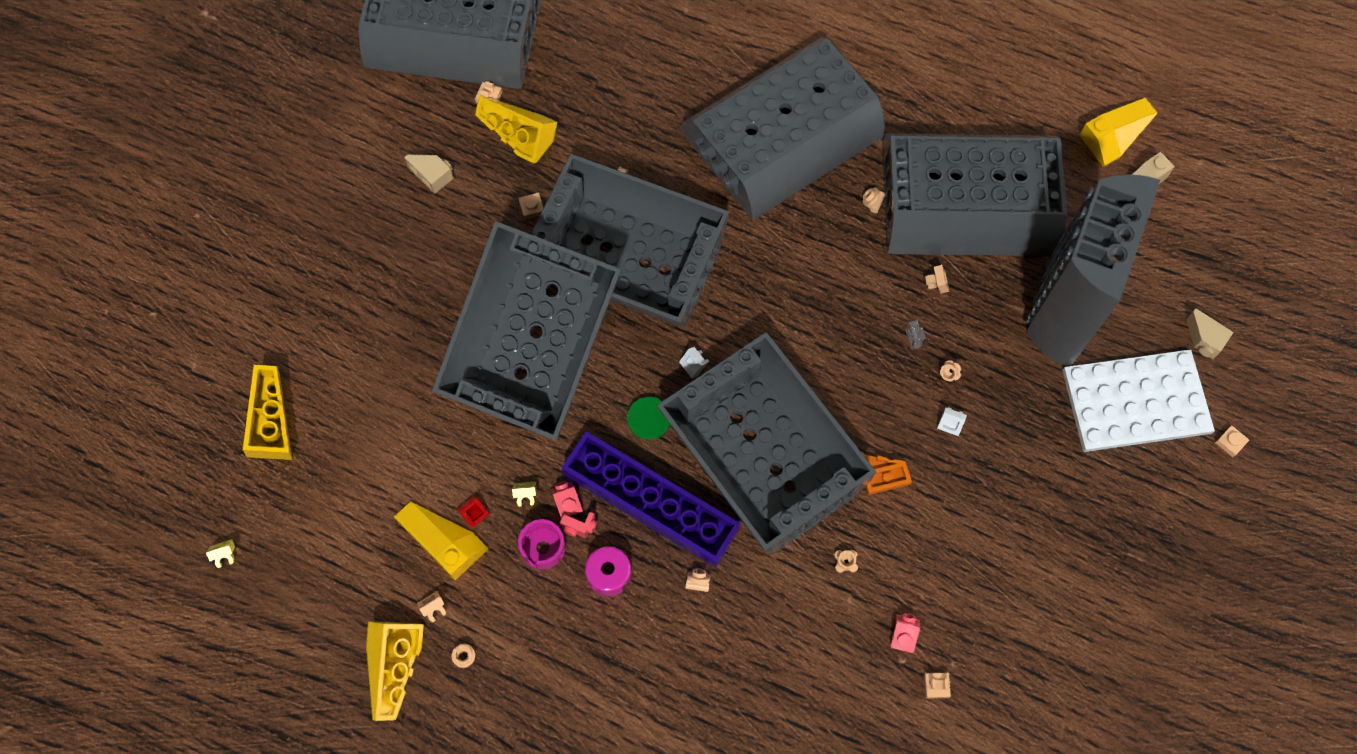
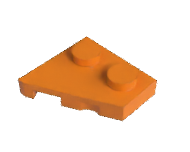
M864 455L876 471L875 476L865 486L868 495L911 485L912 480L906 461L889 460L882 456Z

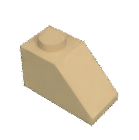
M1160 152L1146 161L1132 175L1156 178L1161 183L1167 179L1174 169V165Z
M407 155L404 157L408 168L434 194L453 179L451 165L446 160L442 161L437 155Z
M1196 308L1186 319L1194 348L1199 350L1203 356L1210 357L1211 359H1214L1222 351L1234 333Z

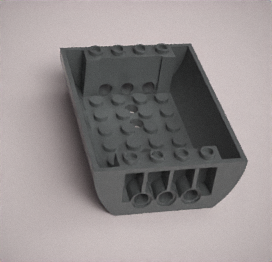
M365 0L359 20V44L363 66L370 69L479 84L487 81L493 83L494 86L522 89L542 0H432L430 2L424 0ZM467 2L474 3V5L471 7L464 6V4ZM488 4L494 6V8L491 10L484 9V7Z
M887 133L883 140L887 254L1052 255L1054 248L1057 247L1060 238L1064 234L1067 220L1060 137L1050 135ZM937 173L940 179L933 180L929 174ZM957 173L961 176V179L954 180L950 174ZM1001 174L1004 180L998 181L993 175ZM1021 174L1025 177V180L1018 181L1015 175Z
M570 154L531 235L622 269L611 302L677 327L685 328L690 321L720 252L729 211ZM585 238H590L593 242L591 245L585 246L581 241ZM605 245L612 247L609 253H603L600 249ZM642 260H649L651 265L644 268L639 263ZM662 267H667L671 272L667 275H662L659 270Z
M767 332L657 405L659 411L766 554L780 551L848 503L876 474L875 469ZM734 414H739L742 416L743 421L736 424L731 421L730 417ZM747 431H752L755 433L756 438L748 441L744 438L743 434ZM774 465L782 469V473L778 476L770 472V468ZM792 483L796 487L795 492H785L783 489L784 484Z

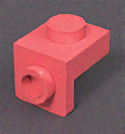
M563 481L557 483L555 488L551 489L561 519L563 515L572 516L583 512L572 482Z
M590 512L585 523L563 515L560 525L564 529L563 532L572 537L579 535L587 538L589 533L592 534L594 532L597 521H595V513Z
M907 613L896 615V625L890 644L891 648L914 653L920 631L919 619Z

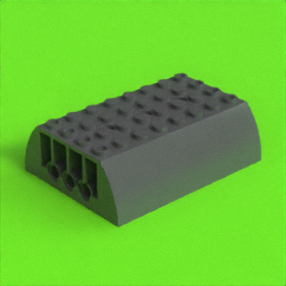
M822 37L683 121L680 131L753 221L883 138L885 125L878 96L829 39ZM819 87L823 92L816 93L813 88ZM785 107L790 109L791 112L783 114L780 112V109ZM755 129L757 133L755 135H748L746 130Z
M1131 174L1100 179L1095 188L1090 187L1086 198L1083 199L1080 208L1077 209L1074 218L1071 219L1068 229H1065L1057 247L1054 248L1051 257L1048 258L1045 266L1046 272L1042 275L1039 282L1040 289L1032 302L1034 306L1025 322L1029 324L1026 332L1045 355L1060 365L1070 367L1121 300L1160 183L1159 179ZM1111 256L1117 258L1118 261L1113 260Z
M495 221L432 391L557 441L622 269ZM552 284L558 287V294L554 297H550L547 293L548 287ZM535 326H540L543 330L540 338H535L532 335V329ZM520 367H524L527 370V376L523 380L519 379L516 375L517 369Z

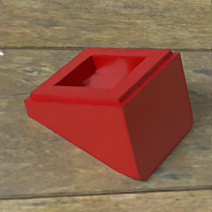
M475 495L470 496L456 508L471 528L475 527L490 514Z

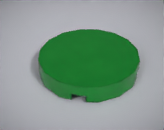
M644 397L631 405L628 410L627 422L634 436L642 440H655L666 434L670 424L657 408V405L662 402L660 399Z

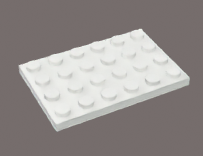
M1191 350L1064 367L1062 370L1083 452L1207 435L1215 431Z

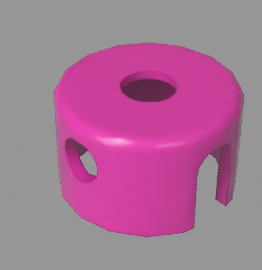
M544 519L534 520L527 524L520 532L518 539L519 550L525 562L531 567L540 570L550 569L563 558L566 550L565 539L560 528L552 521ZM544 541L550 545V549L546 554H540L537 551V545L540 542Z
M604 546L596 549L588 557L585 564V575L588 584L595 593L602 596L612 597L621 594L623 586L627 581H631V564L625 553L615 547ZM606 562L612 563L615 567L614 572L610 575H605L601 571L602 565Z

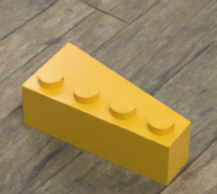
M254 365L243 451L246 457L292 460L281 378L277 366Z

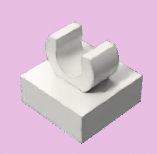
M695 347L688 349L679 362L691 378L697 377L709 363L708 359L704 360L701 356L703 352L701 350L697 351Z
M950 407L945 408L937 429L959 436L967 415L961 411H954Z

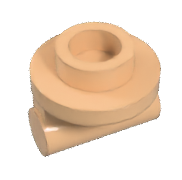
M878 188L868 189L863 195V204L870 208L871 212L878 213L885 194Z
M693 569V571L687 574L685 589L708 592L710 575L704 569Z

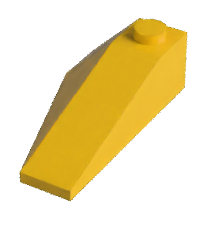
M482 95L479 96L475 115L490 130H494L502 137L501 140L505 144L508 143L514 149L513 152L532 163H537L554 140L557 122L541 114Z
M1143 98L1089 121L1085 124L1079 137L1101 165L1105 167L1124 154L1126 149L1157 115V112L1148 100Z
M409 502L394 516L454 580L460 577L488 550V547L473 532L413 502Z
M368 622L366 648L372 718L374 721L396 720L406 693L404 688L409 676H412L414 671L412 665L416 655L419 656L422 648L424 624Z

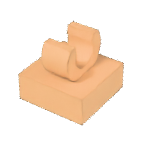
M487 81L482 82L475 97L476 103H478L480 95L499 100L502 88L494 86L493 83Z
M935 266V275L925 276L928 288L938 287L941 294L949 292L947 276L943 266Z
M437 591L417 603L423 616L428 615L429 620L432 622L435 621L432 615L435 610L441 611L443 616L446 614L443 607L444 602Z
M949 673L924 674L926 699L951 697Z

